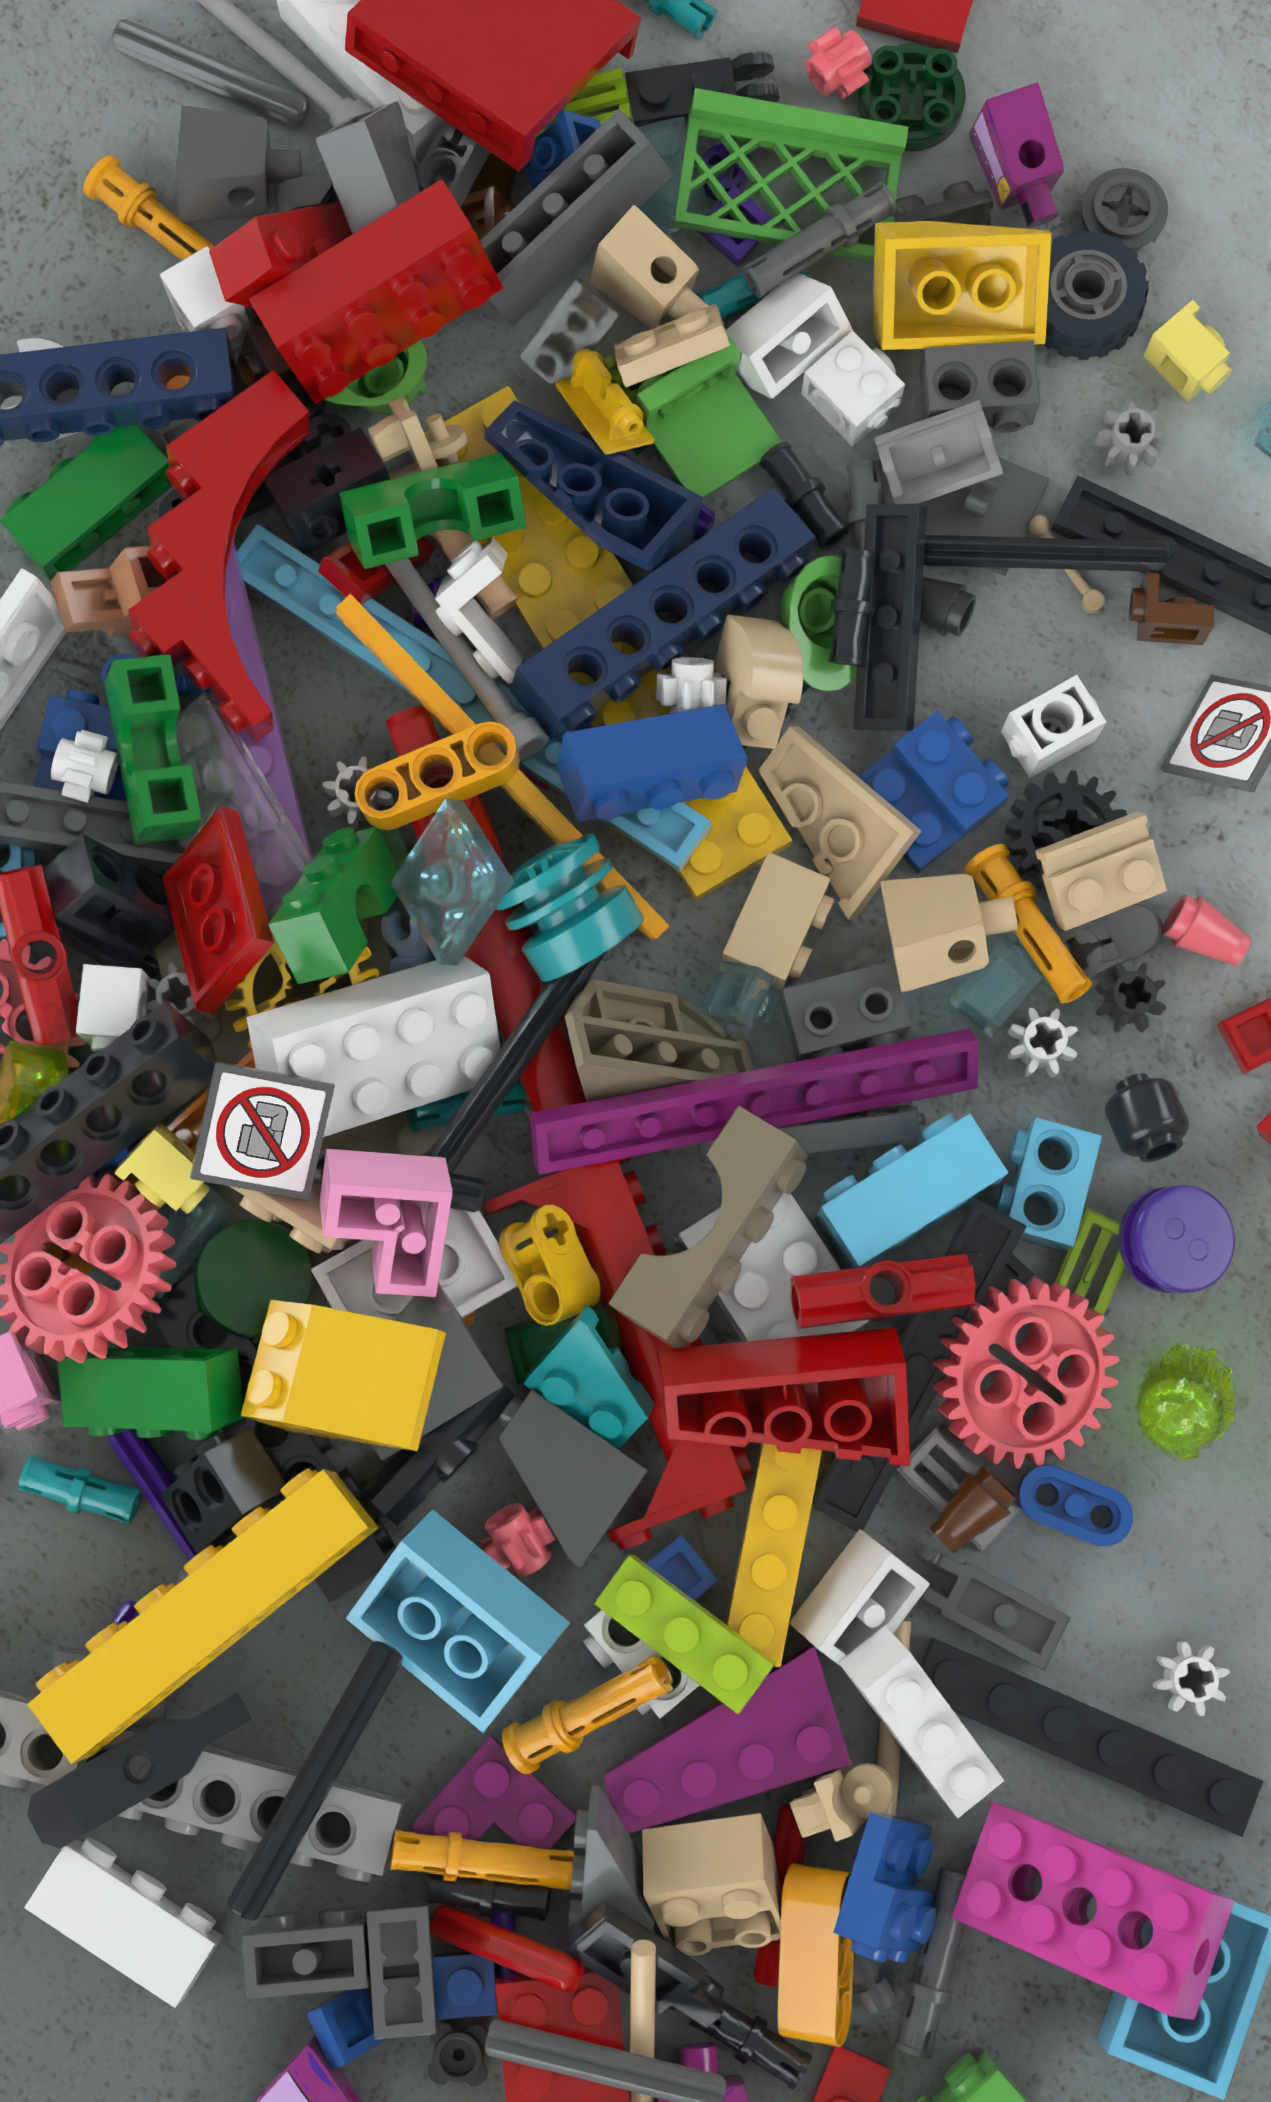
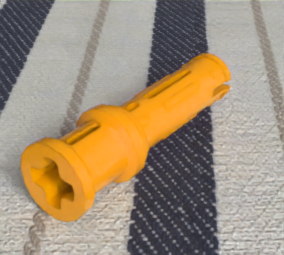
M107 155L101 158L87 175L83 185V193L91 200L100 199L118 214V220L122 225L132 229L139 227L179 260L183 261L195 254V252L173 236L169 229L194 248L196 252L207 246L210 250L215 247L190 225L180 222L178 216L158 201V194L152 185L147 182L140 184L121 169V162L114 155ZM116 188H118L121 192H123L124 195H122L120 192H118V191L116 190Z
M996 844L986 848L967 863L963 874L973 877V881L977 883L988 900L1012 896L1018 930L1013 932L1049 982L1061 1004H1067L1076 1000L1090 989L1092 981L1079 967L1059 935L1036 905V888L1030 881H1023L1008 860L1010 851L1006 845Z
M652 1656L637 1665V1667L612 1678L577 1699H573L568 1703L562 1700H554L543 1707L542 1714L524 1724L513 1722L507 1725L502 1731V1743L510 1762L520 1773L529 1775L539 1769L541 1761L560 1751L567 1754L575 1751L583 1743L584 1736L591 1731L620 1718L650 1700H654L672 1691L673 1687L671 1684L673 1680L667 1666L658 1656Z

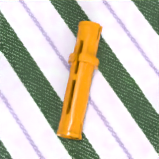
M395 1830L391 1848L390 1870L429 1872L431 1874L443 1875L444 1881L456 1882L457 1877H471L523 1885L547 1886L568 1891L572 1880L574 1852L570 1850H549L530 1846L462 1838V1833L449 1831L447 1837Z

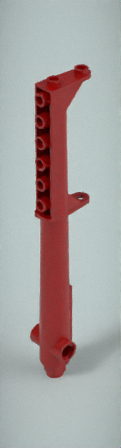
M423 705L400 711L385 722L398 757L440 740L431 714ZM434 765L424 774L423 783L431 788L444 787L452 779L454 771L447 765ZM478 794L459 802L457 807L449 812L437 811L411 823L462 954L490 974L495 1015L507 1041L547 982L540 980L522 951L523 945L533 935L530 925L517 930H509L505 924L507 917L522 905L521 902L504 910H496L490 900L491 894L505 883L511 874L481 795ZM564 1016L561 1017L520 1076L534 1112L586 1102ZM629 1157L561 1170L483 1203L482 1206L485 1216L502 1212L523 1203L537 1209L544 1205H555L564 1210L572 1220L576 1235L590 1266L598 1276L600 1301L603 1308L611 1307L609 1304L610 1300L641 1254L668 1256L656 1225L652 1224L644 1228L636 1206L645 1203L646 1199L635 1171L632 1170L625 1174L622 1172L620 1165L629 1162ZM614 1309L626 1361L629 1364V1371L633 1378L641 1382L654 1402L648 1418L667 1462L646 1514L607 1531L610 1541H617L620 1551L653 1539L649 1528L697 1509L702 1519L734 1507L731 1496L747 1490L742 1477L752 1474L753 1471L743 1447L668 1439L663 1405L659 1350L674 1348L628 1320ZM700 1336L692 1343L686 1342L683 1348L703 1346Z

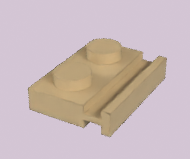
M716 304L688 313L676 320L638 333L614 344L617 367L625 387L730 346L724 323Z
M1134 812L1035 851L1037 859L1041 860L1044 871L1042 877L1058 928L1067 931L1167 891L1155 844L1147 831L1146 823H1148L1146 814Z

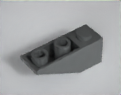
M591 1785L589 1811L577 1810L574 1848L586 1849L585 1856L574 1855L571 1893L583 1894L582 1900L571 1899L568 1933L605 1902H608L653 1932L654 1917L643 1893V1857L601 1786Z

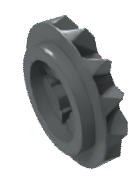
M1129 168L1113 169L1099 175L1086 189L1081 203L1082 226H1086L1090 233L1096 230L1104 232V235L1112 238L1116 236L1123 240L1122 243L1128 248L1132 247L1136 252L1151 241L1155 243L1165 226L1168 216L1167 199L1160 185L1149 175ZM1125 195L1130 196L1128 201L1130 213L1137 216H1130L1127 223L1120 227L1118 226L1117 213L1112 210L1117 209L1120 202H1123Z

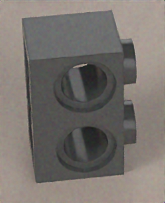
M1034 341L924 348L919 369L923 420L980 400L988 426L993 427L997 432H1015L1023 429L1026 425H1033L1040 405ZM1001 383L1010 384L1017 389L1019 394L1013 397H1006L999 394L994 386ZM944 387H955L962 391L965 397L960 400H950L945 398L939 390Z
M429 1904L370 1909L367 1911L374 2040L431 2035L437 2032L432 1939L429 1929Z

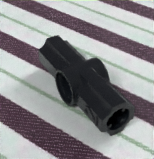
M501 1381L502 1388L422 1436L418 1451L399 1450L361 1493L396 1526H399L422 1504L426 1496L440 1481L445 1483L469 1459L479 1446L477 1441L498 1420L515 1394Z

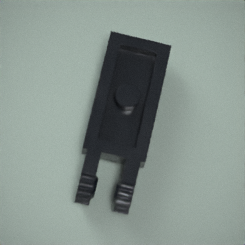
M757 51L756 53L741 54L733 60H730V57L625 72V81L634 125L640 131L687 124L688 110L695 88L775 103L779 102V90L774 83L747 84L738 91L735 88V82L752 80L753 78L759 79L760 77L770 75V72H773V69H775L772 54Z

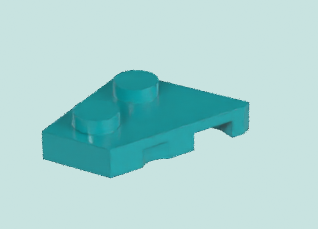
M586 1306L531 1368L523 1384L619 1449L648 1419L654 1402L641 1382L631 1375L629 1364L618 1347L607 1348L595 1329L599 1318L591 1308Z

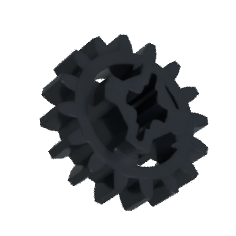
M1070 770L1065 782L1059 783L1054 773L1050 772L1047 773L1043 780V790L1032 782L1026 786L1024 795L1028 802L1015 799L1010 811L1019 819L1009 820L1005 826L1004 833L1017 837L1008 846L1010 856L1022 854L1024 858L1017 872L1023 875L1033 869L1038 873L1035 887L1041 889L1045 885L1042 874H1044L1041 860L1037 859L1035 853L1037 849L1035 846L1044 848L1064 840V832L1058 830L1061 823L1068 824L1070 833L1077 835L1128 815L1125 809L1112 811L1110 804L1116 796L1114 790L1108 791L1102 796L1096 792L1099 778L1093 776L1085 786L1078 784L1077 772ZM1058 799V804L1053 812L1050 814L1039 813L1038 817L1033 816L1042 805ZM1083 804L1090 808L1097 818H1093L1084 808Z

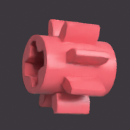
M834 26L808 44V48L813 56L805 61V69L810 81L822 95L828 96L836 90L837 95L842 100L869 82L863 70L872 64V58L866 44L856 32L848 30L841 35L837 27Z
M514 1503L500 1509L487 1520L485 1529L489 1537L481 1540L480 1544L486 1554L503 1568H510L515 1577H525L536 1572L549 1561L552 1553L547 1544L556 1540L557 1537L539 1507H535L527 1513L521 1503Z

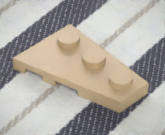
M789 726L777 743L776 749L772 750L758 771L791 826L798 828L815 856L812 858V861L820 874L831 878L830 883L841 900L838 904L848 920L856 919L880 888V882L886 880L921 833V830L799 726Z

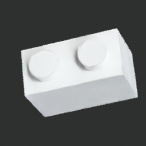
M798 273L779 284L726 330L727 337L730 336L742 354L736 373L742 384L773 399L853 329L831 286Z
M859 1529L790 1620L789 1624L818 1650L840 1665L839 1661L884 1625L894 1633L930 1583Z

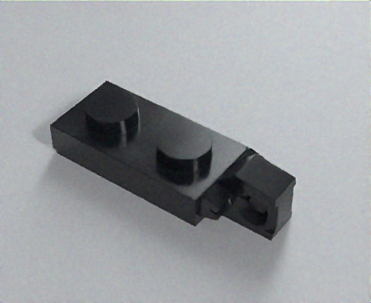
M608 1902L602 1904L568 1933L566 1944L568 1954L630 1995L631 1946L638 1940L653 1942L656 1946L655 2011L661 2014L666 2009L673 2011L678 2009L706 2028L722 2016L724 1987L714 1980L701 1964Z

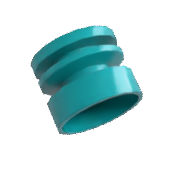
M593 833L586 834L571 842L558 843L535 855L515 869L508 880L490 896V900L496 910H504L520 902L524 903L507 917L505 924L509 930H517L534 923L539 927V930L523 945L522 951L541 981L548 982L559 978L595 959L626 938L644 920L642 912L625 885L611 887L601 892H598L595 886L612 869L613 865L609 858L600 859L584 867L582 866L600 849L601 845Z

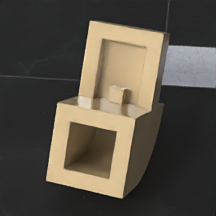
M727 614L714 668L731 682L725 705L743 746L776 749L788 703L799 704L801 699L803 661L799 644L795 636L778 621Z

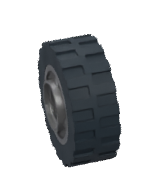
M1079 230L1073 231L1071 235L1065 237L1061 235L1055 238L1051 244L1046 340L1043 345L1048 349L1052 348L1058 351V355L1067 358L1068 356L1078 357V360H1089V357L1094 356L1099 358L1108 356L1110 351L1114 349L1118 351L1126 345L1128 337H1133L1138 328L1149 291V281H1146L1145 278L1147 270L1144 263H1140L1138 260L1137 252L1132 247L1128 248L1122 243L1123 240L1116 236L1112 238L1104 235V232L1093 230V233ZM1088 291L1095 295L1096 298L1083 299L1075 292Z

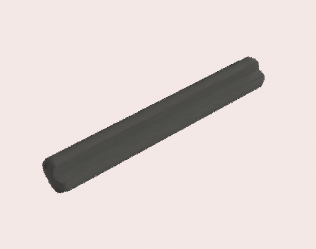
M119 20L112 33L111 41L117 51L289 125L300 127L308 116L310 105L309 99L305 95L130 20Z
M493 2020L491 2022L485 2041V2053L491 2057L672 2102H723L726 2093L725 2078L718 2074L501 2020Z

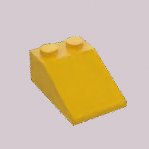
M936 221L875 223L872 333L881 349H924L929 347L1034 341V345L1045 344L1052 233L1048 230Z
M270 1300L241 1416L294 1433L418 1451L446 1332L312 1304Z

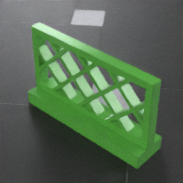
M695 88L688 110L687 132L673 227L724 234L729 237L757 240V242L778 245L801 231L791 217L809 204L813 203L823 217L825 216L829 205L822 195L839 183L843 182L854 198L861 195L864 191L852 174L863 166L887 170L885 186L889 189L896 202L901 159L906 148L909 127ZM698 135L720 139L731 155L709 169L696 152ZM736 142L743 143L745 145L739 148ZM758 147L773 149L783 162L781 167L763 179L746 157V155ZM789 152L798 153V155L793 158ZM811 156L825 158L836 172L835 176L817 188L814 187L799 166ZM737 162L753 186L732 200L716 179V176ZM842 162H848L852 164L845 167V165ZM694 166L700 176L691 182ZM790 172L806 193V196L785 209L769 186ZM705 184L709 186L717 199L721 200L724 204L722 208L710 216L687 212L689 195ZM759 193L776 215L775 218L763 226L750 224L738 208L742 203ZM729 214L733 220L723 218ZM893 216L879 223L893 222ZM783 224L786 230L778 229L776 227ZM856 243L849 248L841 246L837 250L830 252L829 255L874 262L875 246Z

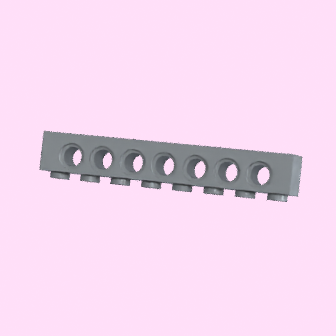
M0 1690V1723L6 1733L5 1743L0 1750V1784L13 1788L27 1789L29 1781L48 1786L94 1759L97 1754L73 1764L63 1754L60 1763L56 1767L45 1765L38 1756L37 1746L40 1739L45 1734H48V1732L27 1705L33 1698ZM132 1725L103 1749L109 1750L144 1730V1728ZM207 1745L191 1773L178 1780L177 1790L172 1797H161L155 1793L117 1816L141 1820L143 1812L166 1818L163 1827L169 1830L197 1836L201 1827L223 1833L221 1843L242 1850L255 1851L257 1843H260L270 1825L263 1813L266 1800L271 1796L285 1798L300 1770ZM136 1755L130 1762L131 1774L139 1779L146 1778L151 1772L150 1760L143 1755ZM336 1780L290 1863L312 1867L314 1859H320L338 1864L336 1874L361 1882H370L372 1874L383 1876L388 1869L394 1831L399 1828L406 1799ZM213 1781H224L234 1790L235 1804L230 1812L220 1813L209 1805L207 1790ZM339 1812L348 1819L351 1833L346 1842L336 1844L324 1838L321 1833L320 1822L325 1813Z

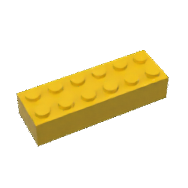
M308 1468L298 1474L280 1490L286 1499L271 1510L267 1507L263 1510L260 1506L253 1510L232 1528L237 1538L223 1548L222 1545L214 1548L213 1545H210L184 1565L183 1569L189 1575L177 1585L171 1583L166 1587L163 1583L134 1605V1608L140 1615L130 1623L123 1621L119 1625H116L115 1622L110 1624L85 1644V1647L91 1654L82 1661L76 1659L69 1664L66 1661L61 1663L35 1684L41 1693L27 1705L71 1764L97 1754L379 1529L336 1472L322 1469L318 1473L317 1470L311 1471Z

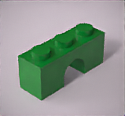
M500 452L339 492L349 543L364 569L418 556L416 541L432 532L460 530L467 533L472 541L527 528L518 475Z
M169 654L113 660L104 684L134 844L139 845L191 838L202 819L191 764H182L178 749L176 722L180 711V703L171 656Z
M347 827L327 836L323 840V847L312 862L304 867V874L293 890L283 897V904L268 925L298 984L349 973L368 943L358 920L387 913L405 886L378 828L372 827L355 832L354 828Z

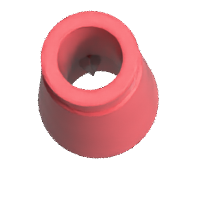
M1186 894L1181 896L1171 909L1162 932L1164 935L1172 938L1171 944L1173 946L1221 962H1227L1232 966H1237L1242 961L1252 941V937L1243 933L1239 927L1203 897L1198 896L1193 899Z

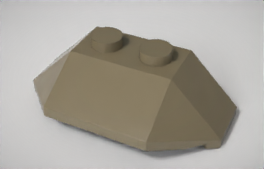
M590 979L581 988L565 1015L575 1063L586 1102L754 1070L746 1040L734 1032L727 1034L713 1018L677 994Z

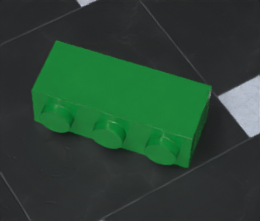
M137 425L117 427L110 434L93 436L91 444L75 458L68 457L59 462L52 469L49 479L33 493L27 492L17 497L10 504L7 514L0 521L11 539L51 582L57 572L72 571L173 486L166 474V471L169 469L168 458Z
M108 1345L107 1355L104 1359L88 1351L84 1363H78L65 1356L62 1362L57 1361L63 1426L88 1427V1434L91 1436H107L120 1433L124 1429H136L137 1437L154 1438L169 1435L174 1430L186 1431L187 1439L202 1440L210 1439L222 1432L221 1427L244 1418L241 1416L243 1400L238 1348L128 1346L123 1349L120 1346Z

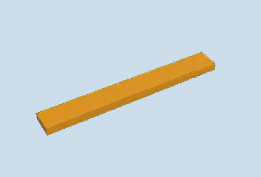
M351 594L336 607L337 617L450 735L476 725ZM491 742L480 748L476 759L483 765L492 766L502 762L506 755ZM519 769L512 779L500 785L555 844L571 842L583 836ZM596 852L582 866L584 867L604 859V857L599 852ZM612 866L611 871L596 886L603 891L611 887L625 885L644 916L643 922L637 929L648 940H656L670 926Z

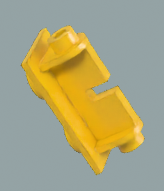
M589 349L577 352L573 357L572 376L555 381V386L603 453L608 455L654 443L653 436L643 424L642 410L638 405L632 404L618 383L614 384L611 381L612 375L604 366L603 357L598 352L590 351Z

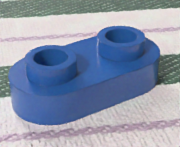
M1052 1465L1039 1466L1029 1470L1018 1484V1505L1023 1514L1035 1523L1095 1546L1117 1544L1130 1532L1133 1524L1131 1505L1122 1493L1113 1488ZM1042 1484L1050 1485L1055 1491V1500L1048 1507L1042 1506L1036 1500V1490ZM1098 1505L1104 1506L1110 1514L1109 1523L1103 1528L1096 1527L1090 1518L1092 1509Z

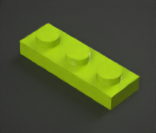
M634 1554L628 1555L594 1603L737 1714L742 1712L776 1664L771 1658Z

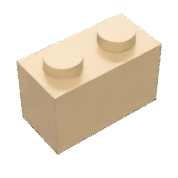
M768 852L723 951L721 965L781 991L784 989L789 977L800 980L812 953V949L803 946L812 926L822 930L835 900L826 895L831 878Z

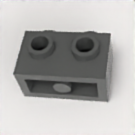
M893 960L784 988L781 992L780 1003L797 1062L840 1054L865 1046L866 1048L897 1043L900 1042L899 1037L906 1036L911 1027Z
M354 1907L318 1911L319 1920L295 1922V1913L292 1912L259 1916V1926H251L242 1935L245 1999L368 1988L371 1983L367 1916L355 1917Z

